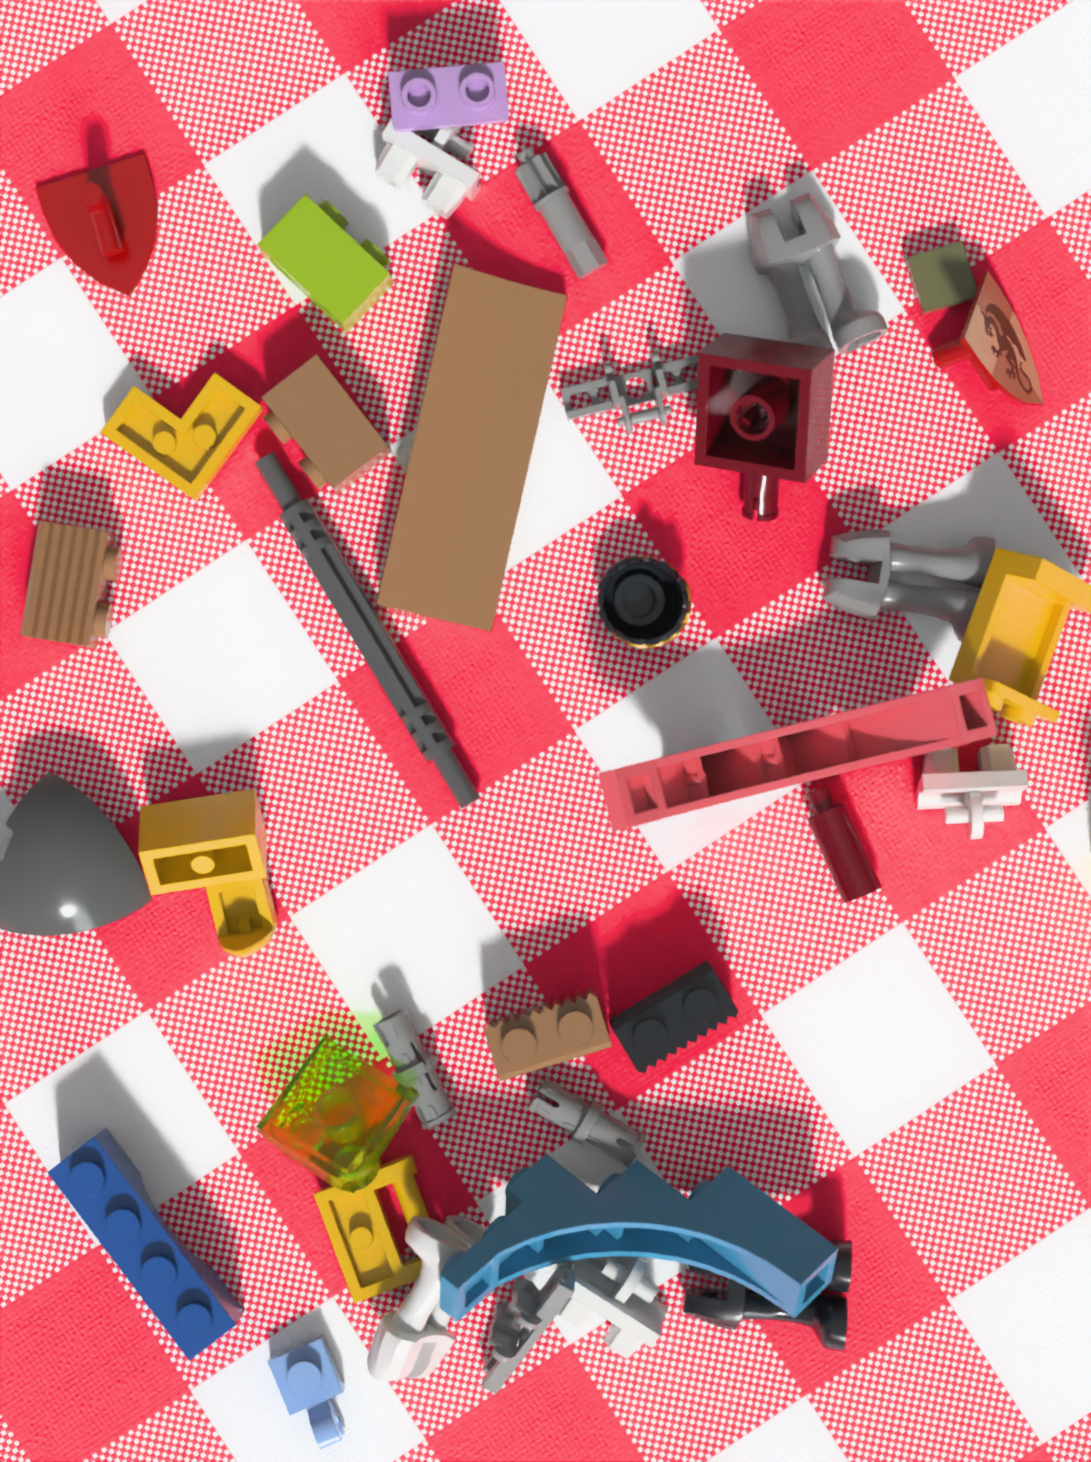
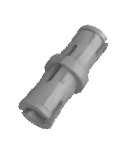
M398 1010L375 1022L372 1026L377 1032L395 1068L391 1074L396 1084H402L409 1095L423 1129L434 1127L454 1116L457 1112L448 1095H446L434 1069L437 1065L434 1055L426 1053L414 1030L407 1010Z
M545 1077L538 1091L555 1100L557 1105L553 1106L534 1095L527 1110L535 1112L571 1132V1140L581 1145L584 1141H587L622 1162L624 1166L629 1167L637 1154L617 1143V1139L621 1138L640 1149L646 1134L638 1132L602 1112L603 1105L592 1099L588 1104Z

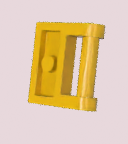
M412 1154L402 1156L377 1168L316 1190L313 1194L354 1304L413 1282L418 1278L422 1259L418 1256L409 1261H403L376 1190L392 1183L407 1225L411 1218L416 1215L430 1218L413 1175L418 1172Z

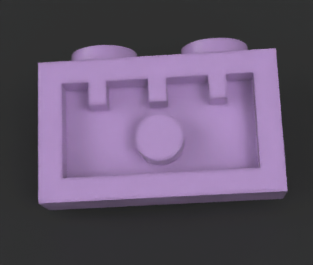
M504 61L388 72L392 124L396 132L505 123L509 119Z

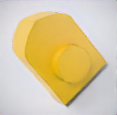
M267 877L205 887L218 935V943L225 952L237 957L246 958L268 944L275 933L278 919Z

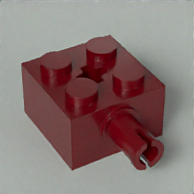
M723 333L699 352L694 464L745 473L743 517L752 520L754 518V510H758L757 521H771L778 518L779 480L806 483L828 460L835 349Z

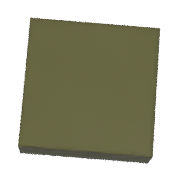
M962 241L907 257L904 261L921 316L974 300L977 287Z

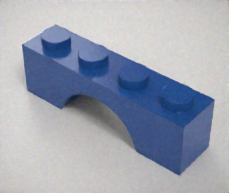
M104 1128L47 1172L189 1361L237 1325L245 1310L211 1265L198 1259L172 1232L152 1203L144 1187L140 1171L107 1128Z

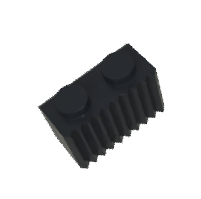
M706 960L609 1019V1024L636 1070L646 1073L648 1065L656 1067L658 1059L666 1061L668 1053L676 1055L678 1047L686 1049L688 1041L696 1043L698 1035L706 1037L708 1029L716 1030L718 1023L726 1024L728 1016L736 1018L738 1009L712 966Z

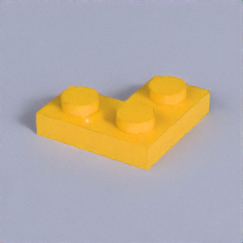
M214 372L181 419L133 386L100 433L197 502L264 409Z

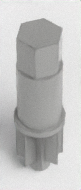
M531 147L520 152L517 158L521 166L517 167L514 173L533 203V208L536 212H540L579 280L603 268L609 261L571 199L568 186H565L547 153L535 155Z

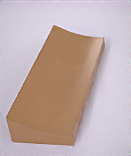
M454 263L378 594L377 604L379 607L492 633L566 307L567 295L509 281Z

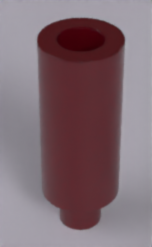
M828 785L806 794L815 813L808 816L807 821L842 902L846 903L881 888L880 881L845 801L836 804Z

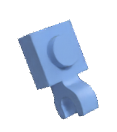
M321 1335L270 1357L267 1362L289 1415L304 1409L307 1410L310 1426L320 1449L341 1441V1435L345 1434V1430L331 1398L343 1393L345 1386L324 1336Z

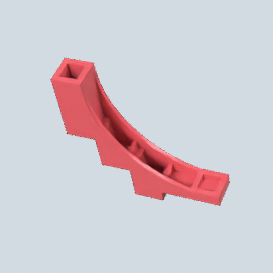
M981 677L601 772L598 775L612 831L614 832L812 780L968 744L996 736L997 731L984 679Z

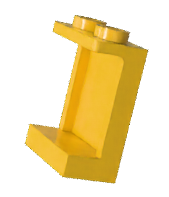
M996 548L948 680L957 684L983 677L991 710L1000 712V717L1028 727H1033L1035 718L1057 723L1060 712L1038 702L1037 699L1069 610L1073 609L1091 614V585L1042 557Z

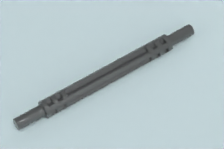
M274 452L262 457L255 463V466L283 511L279 515L280 519L426 762L433 761L461 809L479 799L481 796L452 750L456 743L309 498L304 500L301 498Z

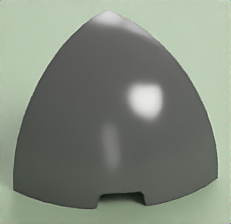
M51 772L47 773L25 794L9 816L6 826L13 831V836L3 860L0 861L1 930L36 936H54L83 932L126 917L152 900L139 863L122 835L107 816L87 796L61 777Z

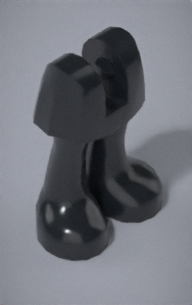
M843 1239L830 1240L829 1242L835 1245L838 1251L832 1281L825 1289L848 1293L852 1268L851 1240ZM691 1265L686 1266L689 1271L695 1273L722 1276L703 1268ZM729 1279L728 1290L690 1288L684 1292L683 1313L714 1326L736 1330L741 1320L793 1322L811 1327L824 1348L844 1351L847 1333V1297L844 1293H819L793 1318L761 1294L748 1289V1287L732 1279Z

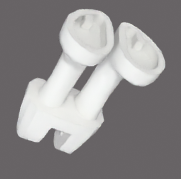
M416 1215L411 1218L406 1228L405 1241L422 1259V1265L418 1278L405 1300L397 1310L384 1314L377 1327L367 1357L368 1371L376 1380L389 1382L402 1380L405 1377L408 1379L425 1378L442 1361L457 1338L446 1329L450 1316L440 1309V1273L446 1262L459 1251L467 1252L482 1238L486 1230L484 1227L469 1219L455 1215L447 1216L444 1224L424 1216Z

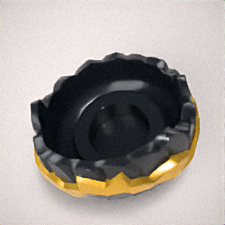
M633 556L615 563L604 574L598 586L597 606L600 608L598 614L601 621L604 622L605 628L614 637L636 648H654L671 641L681 632L691 614L690 587L686 579L679 575L672 565L653 557Z

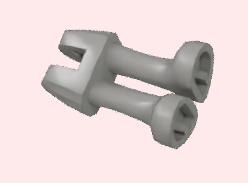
M809 192L790 200L795 226L800 236L793 239L784 240L781 228L770 208L750 214L749 232L755 269L758 275L770 274L788 322L790 333L788 342L834 349L828 335L817 320L799 273L798 267L805 264L808 265L830 323L833 340L840 355L855 351L877 340L889 331L885 319L880 312L876 310H860L852 299L833 250L841 236L831 218Z
M864 530L833 535L831 537L829 556L833 559L852 564L869 565L867 582L851 578H826L822 599L844 611L870 620L875 619L879 610L903 611L936 617L951 623L958 641L962 642L980 591L950 590L889 581L891 571L956 580L969 586L982 588L995 552V538L973 537L963 548L935 549L891 542L889 530Z

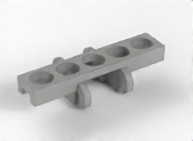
M658 351L650 352L652 368L615 377L612 374L611 363L603 364L605 378L560 389L567 421L621 409L623 417L617 418L618 426L625 425L628 435L633 433L632 425L659 419L662 426H666V415L672 414L670 405L664 407L662 398L698 389V380L684 383L680 372L682 368L693 365L698 366L699 355L660 364ZM664 372H670L675 379L674 386L667 387ZM654 376H655L657 388H655L654 385H653V377H654ZM632 378H640L647 385L646 394L639 399L629 397L625 391L626 383ZM607 386L611 401L601 403L597 397V392L600 388ZM582 392L590 395L592 399L591 406L575 410L571 408L569 400L572 395ZM655 401L656 407L629 413L628 407Z
M560 1264L540 1291L532 1281L525 1278L516 1279L512 1289V1300L509 1304L501 1302L495 1307L494 1319L489 1325L488 1342L495 1347L491 1351V1356L483 1365V1371L488 1374L482 1380L481 1387L497 1394L574 1293L575 1271Z

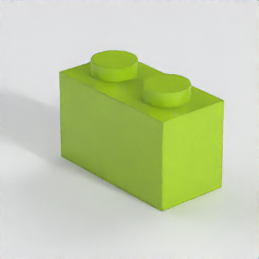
M304 194L257 245L263 256L347 334L393 285L391 275L386 270L391 261L367 238L359 245L344 231L349 222L331 203L324 199L317 205Z

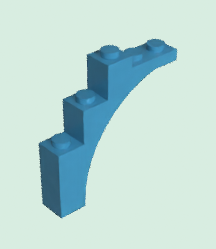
M545 1154L530 1168L523 1167L519 1169L509 1180L505 1189V1216L501 1215L494 1219L486 1228L482 1238L467 1252L459 1251L446 1262L440 1273V1309L454 1321L458 1322L497 1286L525 1273L554 1264L584 1258L628 1256L676 1261L709 1270L761 1294L795 1318L831 1283L838 1248L729 1166L712 1181L709 1179L701 1181L694 1188L689 1198H687L640 1161L636 1160L622 1174L614 1173L610 1175L596 1193L549 1155Z

